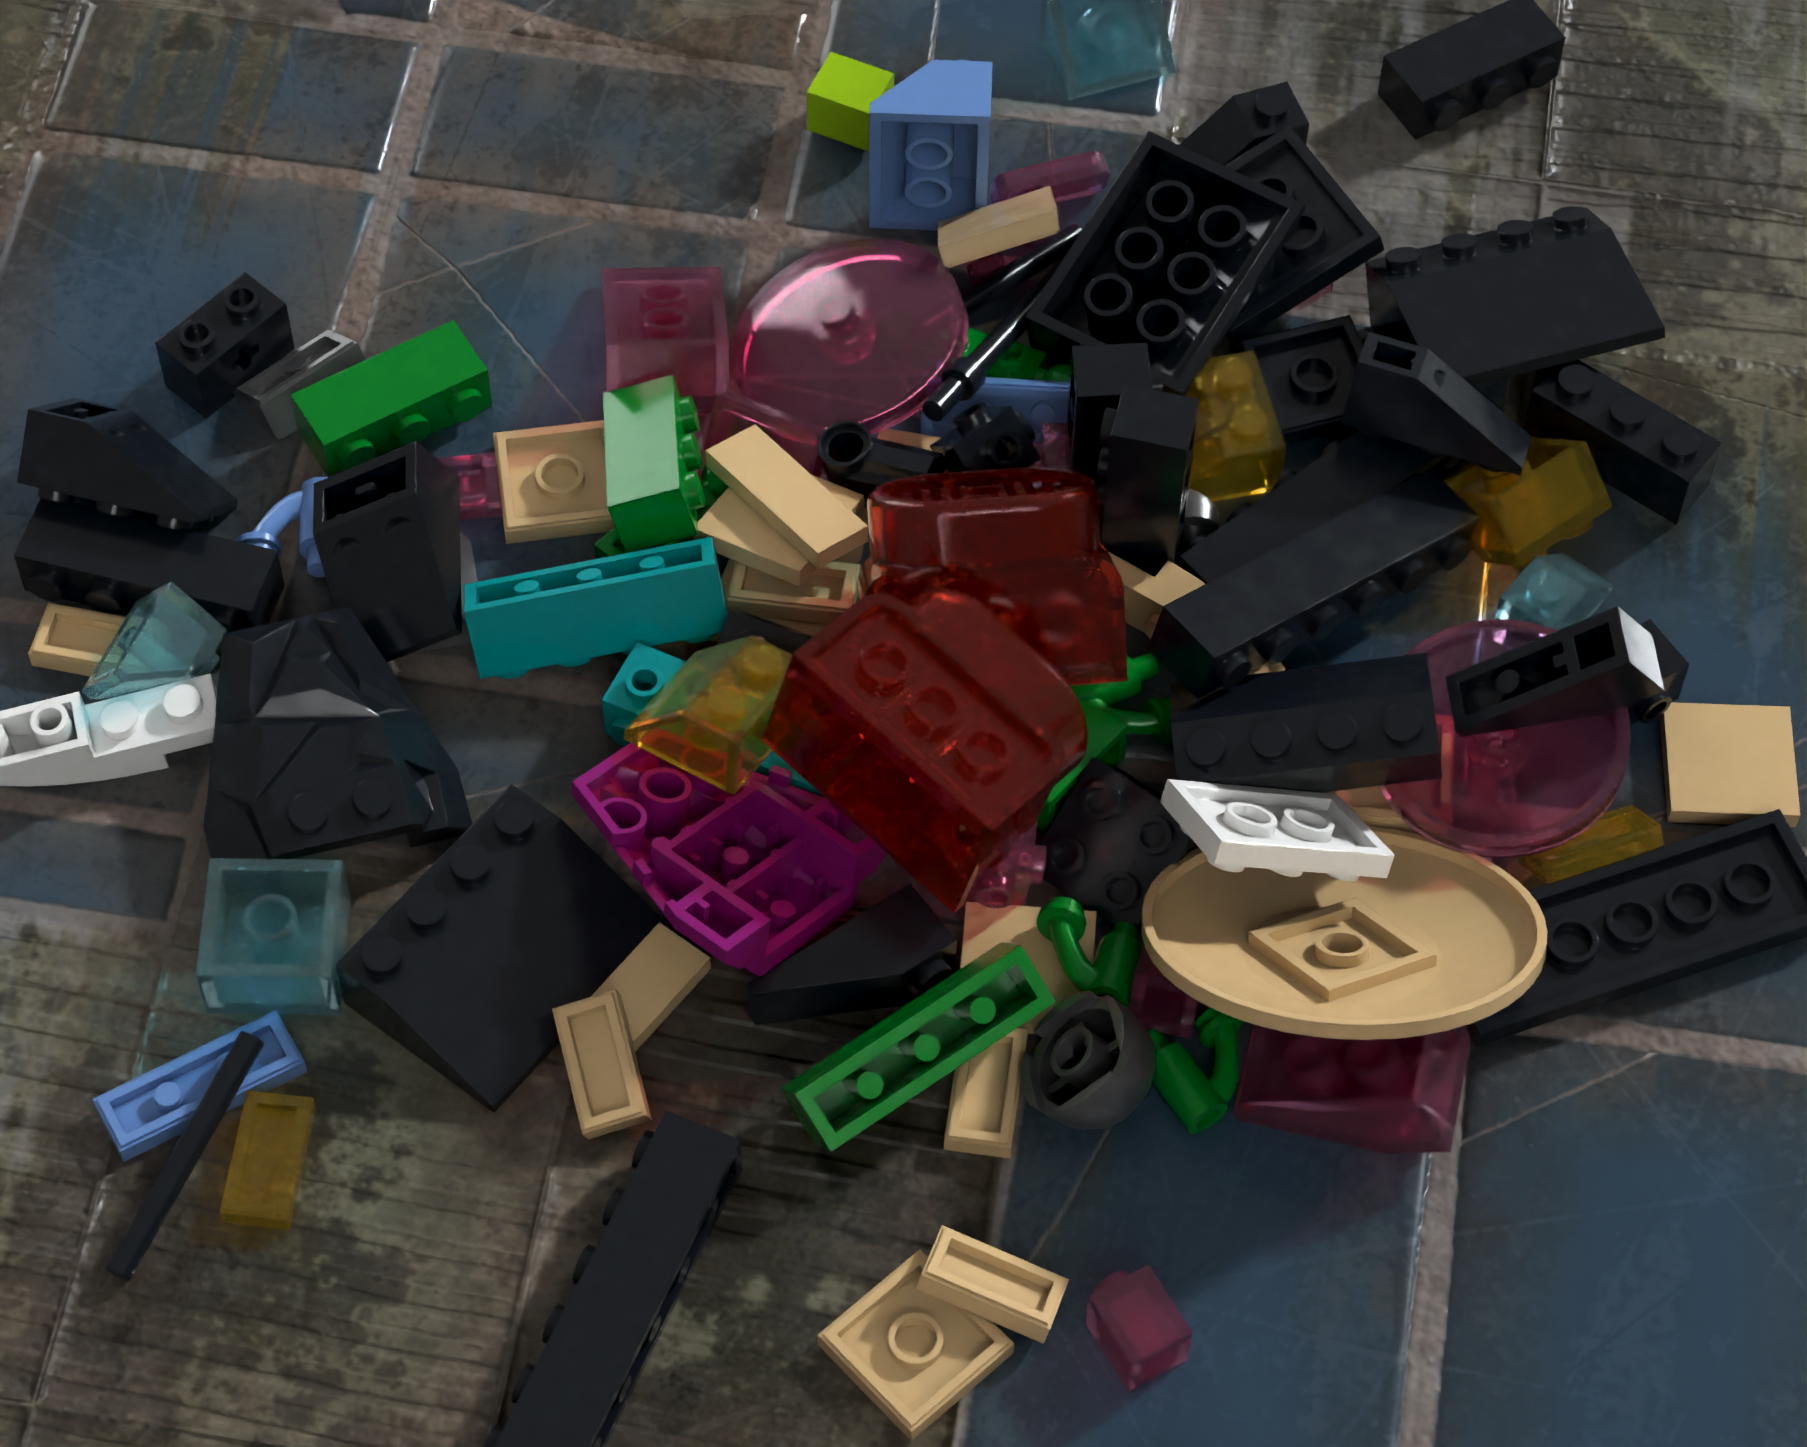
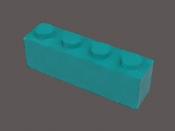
M712 537L464 584V615L480 679L493 676L501 679H513L521 677L535 668L556 664L563 667H575L583 665L597 656L618 652L629 655L636 642L652 648L655 645L680 640L687 643H700L713 638L717 633H722L727 618L726 601Z

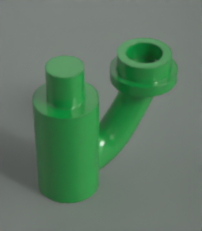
M1122 652L1054 683L1055 686L1123 720L1128 724L1127 734L1154 735L1157 741L1163 745L1172 741L1170 699L1168 697L1160 700L1156 698L1146 700L1143 704L1144 712L1109 707L1139 694L1142 690L1141 682L1159 674L1158 664L1151 652L1143 653L1132 659Z
M1055 897L1049 900L1040 909L1036 924L1040 933L1052 941L1066 976L1079 991H1091L1099 997L1106 996L1105 994L1129 1008L1143 957V947L1137 940L1138 929L1128 922L1116 923L1113 926L1112 933L1104 935L1099 940L1092 964L1085 956L1078 942L1083 937L1087 925L1082 906L1069 897Z
M1212 1008L1206 1010L1195 1023V1027L1200 1033L1198 1040L1203 1047H1214L1213 1072L1209 1078L1206 1077L1181 1042L1170 1044L1159 1028L1148 1031L1155 1048L1156 1069L1152 1082L1190 1134L1205 1131L1224 1116L1228 1109L1227 1103L1235 1092L1239 1078L1238 1038L1236 1032L1241 1028L1244 1021Z

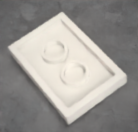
M1167 779L1160 800L1164 808L1177 821L1180 830L1190 836L1203 851L1207 861L1213 866L1229 872H1242L1245 867L1270 869L1278 874L1289 877L1301 876L1303 872L1327 873L1343 881H1357L1360 876L1387 878L1395 856L1338 794Z

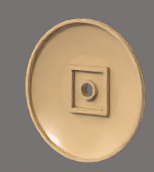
M1375 826L1368 827L1395 855L1387 878L1360 876L1357 881H1343L1327 873L1303 872L1301 876L1289 877L1278 874L1270 869L1245 867L1242 872H1229L1210 864L1206 859V855L1198 847L1186 853L1178 863L1170 864L1151 883L1144 898L1141 923L1145 949L1154 965L1177 988L1195 1000L1221 1013L1261 1027L1305 1036L1347 1040H1380L1423 1036L1465 1026L1504 1009L1520 998L1534 984L1541 973L1546 958L1548 930L1545 917L1537 901L1517 879L1502 868L1483 857L1444 841L1415 833Z

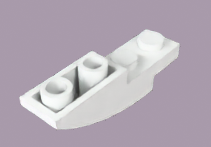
M211 673L89 704H84L78 691L0 711V786L30 787L78 784L128 777L169 768L167 754L213 742L217 690Z

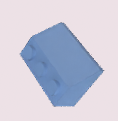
M931 60L870 103L869 228L938 231V221L987 206L993 62Z

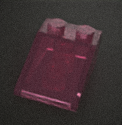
M721 267L602 268L606 392L673 374L681 396H692L698 416L709 414L714 410H729V340Z
M1253 1024L1233 1114L1238 1121L1386 1154L1450 1152L1472 1038L1465 1026L1407 1038L1347 1040L1287 1033Z

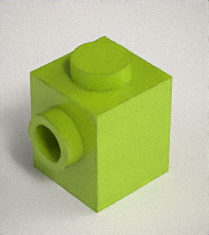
M830 52L806 92L807 130L869 152L870 103L894 87V73Z

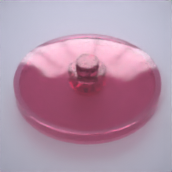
M879 238L851 240L834 244L812 252L781 270L750 301L738 322L732 340L731 367L733 376L752 413L767 427L782 435L802 441L818 443L820 435L826 428L841 421L860 423L865 426L870 435H873L900 423L920 410L923 403L942 384L943 373L956 359L962 357L968 335V314L965 302L948 268L944 267V264L934 255L918 246L902 241Z
M1487 619L1473 621L1442 630L1424 639L1405 654L1427 653L1442 778L1381 785L1379 787L1392 809L1416 832L1445 848L1476 854L1480 857L1515 858L1530 856L1548 851L1576 838L1590 828L1611 805L1625 778L1629 761L1631 731L1627 706L1604 715L1461 737L1455 731L1445 677L1553 633L1556 630L1520 620Z

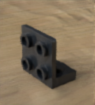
M1092 757L1028 862V869L1091 911H1097L1096 914L1111 924L1128 922L1133 924L1139 931L1142 926V906L1151 883L1170 864L1178 863L1189 848L1196 849L1198 846L1190 836L1180 830L1177 821L1160 803L1162 794L1115 764Z

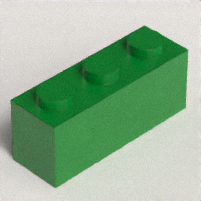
M454 320L291 394L298 432L327 477L415 441L419 444L427 436L457 422L469 421L481 411L492 407L488 369Z
M673 374L603 393L607 508L625 552H634L698 535L697 509L705 507V497L699 476L694 471L702 469L703 463L700 448L693 433L700 431V422L692 396H681Z

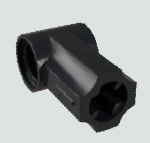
M855 421L834 423L826 428L818 439V454L829 482L862 494L864 499L870 495H875L922 507H928L930 503L936 504L943 488V477L946 467L942 453L873 438L864 425Z

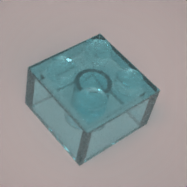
M209 859L196 978L207 1013L268 1014L276 1010L278 1014L340 1015L342 992L335 965L346 954L351 896L343 860Z

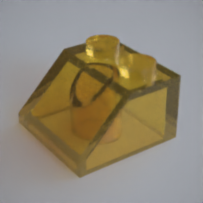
M1254 350L1210 358L1186 394L1187 397L1200 399L1189 489L1200 492L1212 502L1271 492L1274 485L1282 477L1286 444Z
M1532 437L1521 476L1506 471L1491 472L1481 468L1474 462L1444 481L1480 516L1469 540L1472 543V550L1485 563L1508 565L1517 570L1529 568L1544 560L1548 555L1546 550L1562 539H1571L1586 533L1593 527L1594 518L1613 507L1586 441Z
M754 635L696 651L624 730V740L734 795L803 716L808 662Z

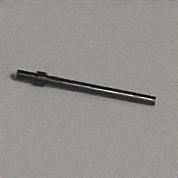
M1066 254L968 357H959L943 373L942 384L922 405L923 413L928 419L935 422L941 421L959 401L969 400L985 383V373L1027 330L1026 314Z

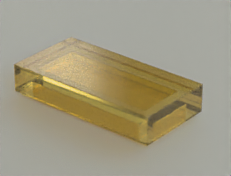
M1633 805L1515 842L1518 863L1547 884L1618 862L1664 845L1661 824Z
M247 1090L219 1212L223 1223L290 1230L316 1111L313 1097Z

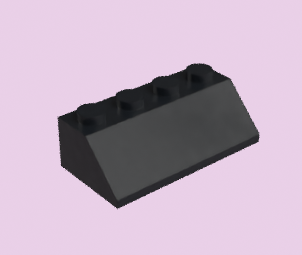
M1427 653L1247 675L1233 688L1226 690L1220 687L1199 699L1182 683L1170 685V720L1176 780L1323 793L1442 778Z

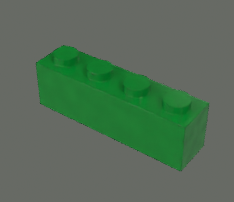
M1001 942L781 1087L780 1090L814 1144L832 1152L1056 1001L1023 947L1019 944Z

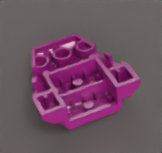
M660 723L573 780L571 794L677 931L724 964L738 969L745 968L755 975L762 977L848 913L855 902L859 882L877 869L897 839L899 826L849 792L830 786L826 792V797L816 795L790 785L792 771L773 765L769 770V776L762 775L735 765V750Z

